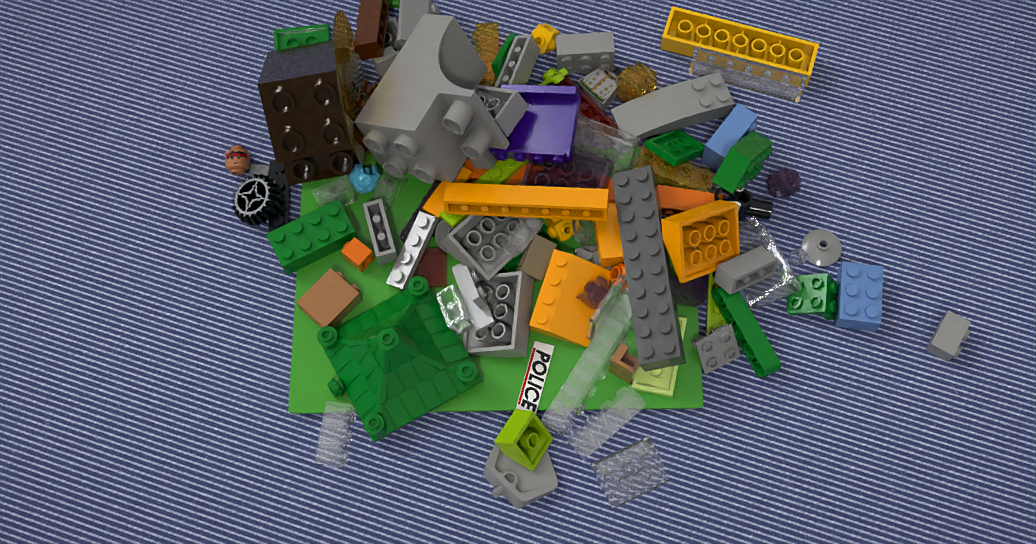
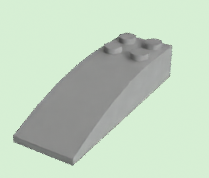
M718 72L650 92L612 108L610 112L623 142L627 143L726 117L731 113L735 103L721 73Z

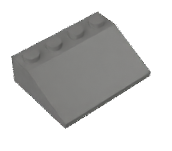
M469 215L440 243L455 259L467 265L472 271L475 270L487 282L528 243L530 236L538 234L541 230L530 218Z
M523 271L495 274L487 282L480 277L479 284L487 294L485 298L495 324L477 332L466 308L462 345L468 355L503 358L526 357L534 279Z

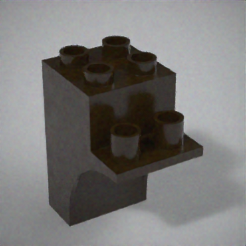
M336 39L268 52L257 86L276 163L283 162L288 186L349 175L355 164L362 163L364 168L357 127L354 123L355 116L350 88V73L343 40Z

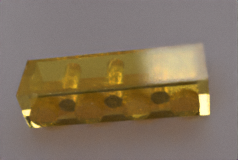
M498 22L475 23L476 31H472V41L476 42V47L474 48L488 68L479 85L494 87L497 80L491 64L499 52Z

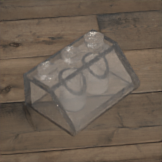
M648 436L591 464L596 479L612 509L669 481L658 449Z

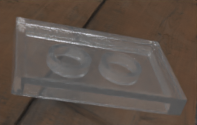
M621 274L618 276L590 318L586 335L588 340L594 341L622 299L627 282L625 275Z

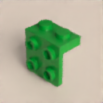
M828 273L791 276L788 284L787 313L789 315L819 313L826 320H834V314L837 312V303L835 301L836 293H838L837 282Z

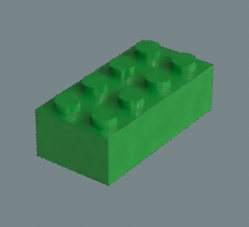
M752 131L729 149L712 182L732 194L738 189L741 191L744 185H747L750 180L752 181L755 176L760 174L764 167L761 164L772 154L773 149L771 147L774 142L758 132Z
M338 199L266 234L286 275L342 249L345 243L351 241L354 237L358 239Z

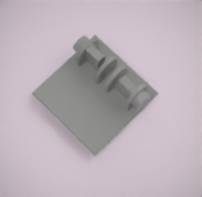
M722 324L714 331L710 330V335L706 332L704 334L705 337L695 338L691 342L694 350L697 349L704 374L740 357L732 324Z

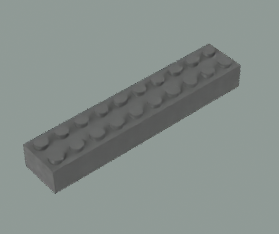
M651 165L612 174L639 365L646 372L686 364L670 259L662 238L661 219H663L656 174Z

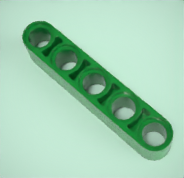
M721 287L712 290V298L726 323L728 325L732 324L735 338L755 373L760 378H765L780 370L781 362L740 291L730 295Z

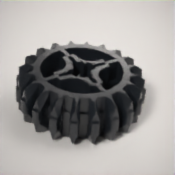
M254 174L253 177L248 176L247 181L242 180V185L237 186V192L233 193L235 198L231 200L234 204L231 208L235 211V216L241 222L251 226H260L261 223L266 224L267 219L272 220V215L278 214L276 209L281 207L279 202L283 200L280 196L282 191L278 183L273 178L263 174Z

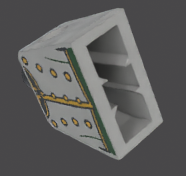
M599 67L577 81V88L582 96L603 113L619 94L621 89L619 79L623 77V73L617 67L611 72L604 67Z

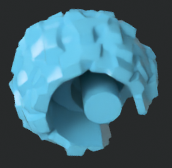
M362 163L354 165V168L349 173V182L358 193H370L378 186L380 174L377 167H374L372 164V170L370 171L369 168H363Z

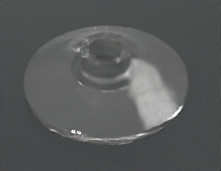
M573 220L572 225L576 242L586 251L595 252L597 245L591 221Z

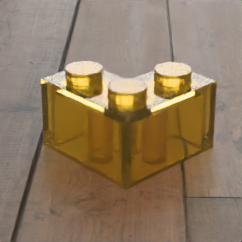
M639 61L634 67L628 65L617 78L616 98L626 103L647 94L649 90L653 91L657 85V72Z

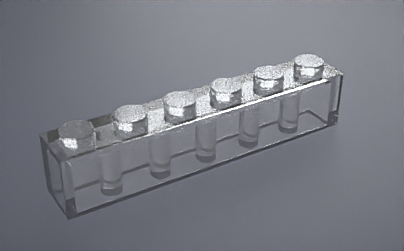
M695 46L688 74L699 77L720 72L725 84L797 103L800 101L807 75L698 46Z

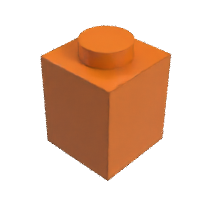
M355 237L351 241L346 242L341 251L344 259L361 273L375 259L373 251Z

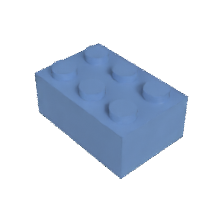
M738 103L706 143L701 163L717 173L729 149L756 129L758 115Z
M842 261L837 270L838 293H836L837 312L835 313L834 327L874 332L881 325L884 266Z

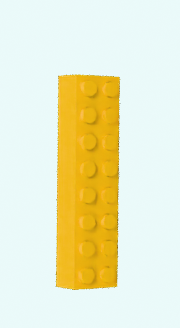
M672 6L662 35L660 49L807 87L819 44Z

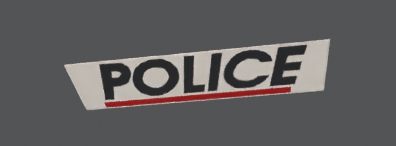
M538 341L534 342L516 409L534 411L536 414L554 350L553 345Z

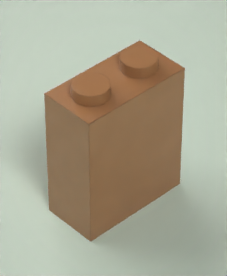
M330 268L296 303L300 310L319 327L331 326L335 328L362 301L361 291L355 284H348L345 281L346 277L340 271L335 272Z

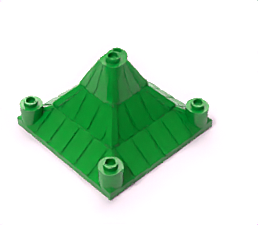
M421 276L413 277L409 281L407 289L361 313L357 317L336 328L331 326L322 327L317 333L318 342L329 358L363 423L364 429L369 434L373 443L483 382L476 366L473 364L430 289L427 280Z

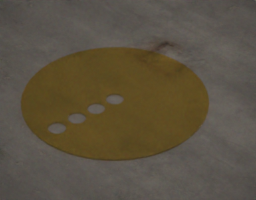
M338 10L334 17L333 43L340 100L354 152L359 162L366 166L370 161L371 152L363 143L365 135L354 123L361 112V109L355 104L357 93L358 95L361 94L363 101L367 97V94L361 90L365 79L360 57L354 52L353 43L355 42V37L345 13L342 10Z

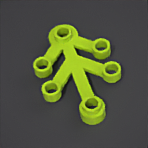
M552 67L541 76L544 80L538 85H547L552 82L556 85L569 72L565 67L560 70H555Z

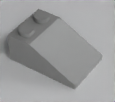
M476 85L473 90L476 91L505 137H508L529 106L518 91Z

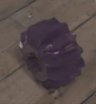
M793 169L779 170L768 176L767 189L770 195L775 198L788 197L800 191L801 179Z

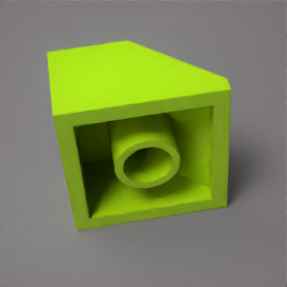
M515 409L494 442L505 456L528 470L534 471L554 438L534 411Z

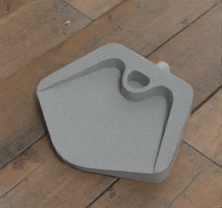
M495 444L483 471L485 479L495 487L491 492L493 497L498 498L502 494L516 508L525 507L553 493L558 486V480L547 450L534 471H530L505 456Z

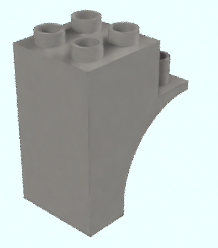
M424 14L354 121L365 135L363 138L364 145L373 152L380 154L384 160L382 165L384 170L396 178H403L405 174L414 175L422 182L432 184L435 179L453 182L467 157L479 161L484 156L488 147L506 150L510 144L476 91L473 90L476 85L480 84L488 68L454 16Z

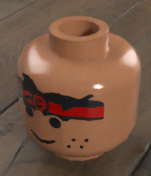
M232 146L231 150L225 152V168L233 175L246 174V171L251 166L250 152L243 149V146Z

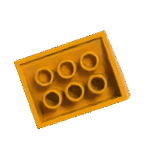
M717 200L661 219L663 242L680 283H685L714 272L720 263L740 255L738 203Z
M554 249L529 323L530 331L589 348L610 282V271L573 254Z

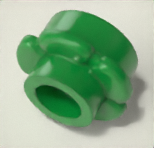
M332 378V381L327 383L332 395L335 398L343 396L345 388L340 379L335 381Z

